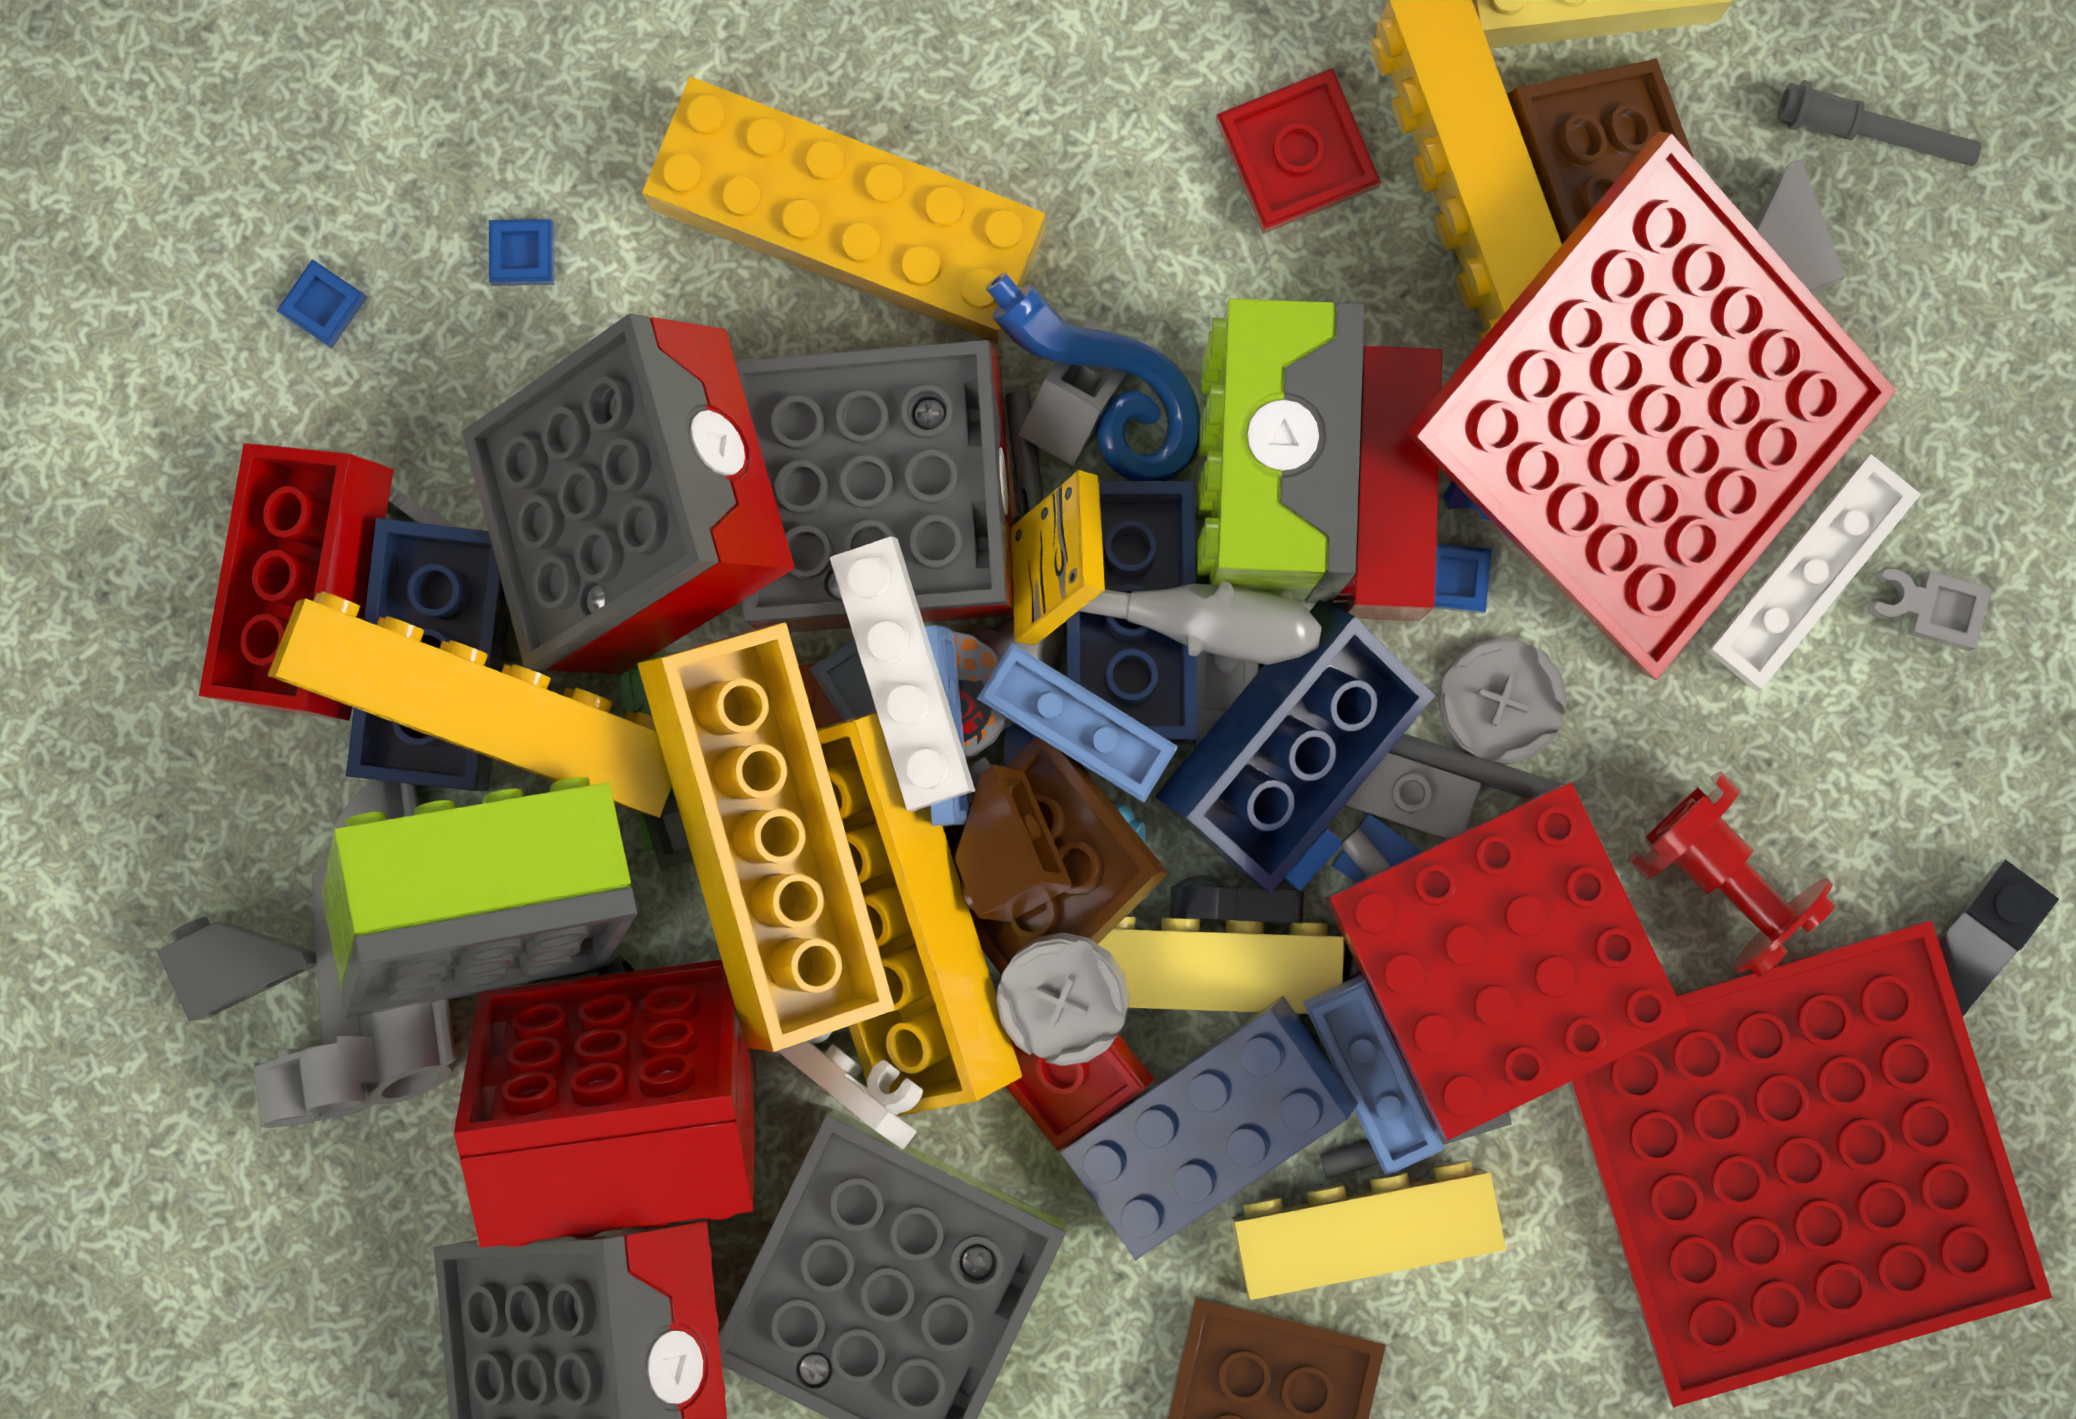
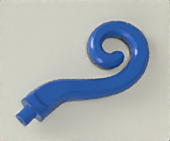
M1006 272L998 275L987 285L986 290L998 303L992 318L1021 348L1052 362L1126 371L1139 377L1158 396L1165 409L1168 426L1162 445L1150 454L1135 452L1127 443L1125 430L1131 419L1141 424H1155L1161 415L1159 406L1148 395L1137 390L1118 394L1108 403L1097 424L1096 439L1101 455L1112 470L1131 481H1167L1181 473L1192 462L1199 446L1200 409L1192 386L1172 360L1157 349L1136 339L1113 332L1078 327L1068 323L1047 303L1033 284H1027L1018 288Z

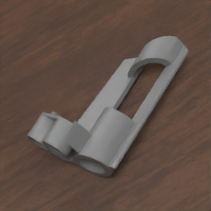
M381 780L369 783L351 799L342 811L334 829L345 827L344 821L347 818L363 813L384 812L387 820L414 815L413 809L420 806L417 786ZM328 860L312 875L321 1045L308 1049H284L278 1051L279 1058L265 1063H254L255 1067L253 1070L260 1124L264 1128L292 1126L356 1114L375 1104H391L412 1099L429 1092L448 1079L452 1072L451 1063L457 1059L448 999L345 1018L322 898V888Z

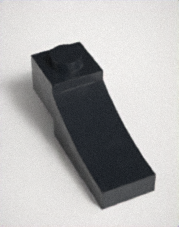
M2006 859L1992 866L1959 912L1951 917L1937 936L1962 1016L1967 1013L2013 956L2022 950L2059 900L2058 897Z

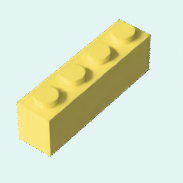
M1472 0L1489 48L1494 49L1719 22L1733 0Z
M1125 917L1098 944L1112 954L1125 973L1130 996L1128 1008L1260 1012L1284 996L1295 1013L1308 1014L1303 1003L1304 1001L1342 984L1344 937L1328 936V924L1290 923L1289 935L1264 934V922L1225 920V933L1199 932L1200 919L1161 918V931L1135 930L1136 917Z
M1462 1160L1434 1166L1435 1178L1410 1183L1408 1172L1394 1173L1370 1179V1191L1346 1195L1344 1185H1333L1307 1191L1308 1203L1283 1207L1281 1197L1244 1203L1245 1215L1231 1217L1246 1295L1249 1300L1506 1250L1491 1172L1484 1169L1473 1170L1471 1160Z

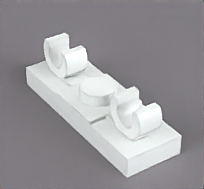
M832 1032L778 1050L781 1055L867 1125L901 1149H904L917 1131L897 1115L912 1109L919 1102L923 1089L906 1078L895 1092L889 1094L890 1085L897 1078L900 1071L887 1061L882 1060L873 1067L868 1076L867 1086H865L856 1078L863 1067L833 1044L826 1053H823L813 1045L826 1040Z

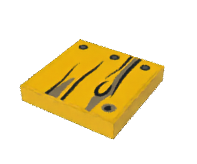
M1078 470L1010 528L1014 636L1016 642L1035 646L1105 590L1098 475Z

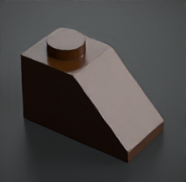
M991 765L984 769L981 773L959 843L955 862L963 879L960 885L962 895L968 906L977 913L978 917L1011 922L1073 887L1025 772L998 765Z

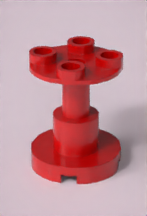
M1720 771L1710 777L1718 788L1709 795H1706L1699 787L1693 790L1647 834L1646 838L1653 844L1647 855L1643 857L1634 849L1627 861L1646 880L1653 878L1674 862L1706 895L1718 888L1760 930L1742 949L1733 963V968L1738 973L1751 969L1758 977H1761L1775 967L1786 955L1788 950L1782 943L1800 926L1806 932H1810L1833 911L1836 905L1827 896L1833 887V883L1828 878H1823L1787 903L1746 861L1752 854L1753 849L1721 818L1738 797L1740 789Z

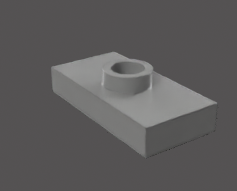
M1387 753L1343 807L1364 814H1370L1374 817L1445 840L1467 829L1481 783Z

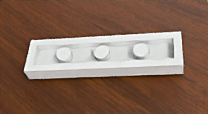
M1872 454L1865 457L1707 652L1755 691L1761 690L1921 494Z
M890 536L830 557L907 811H916L974 792L975 788L898 539Z

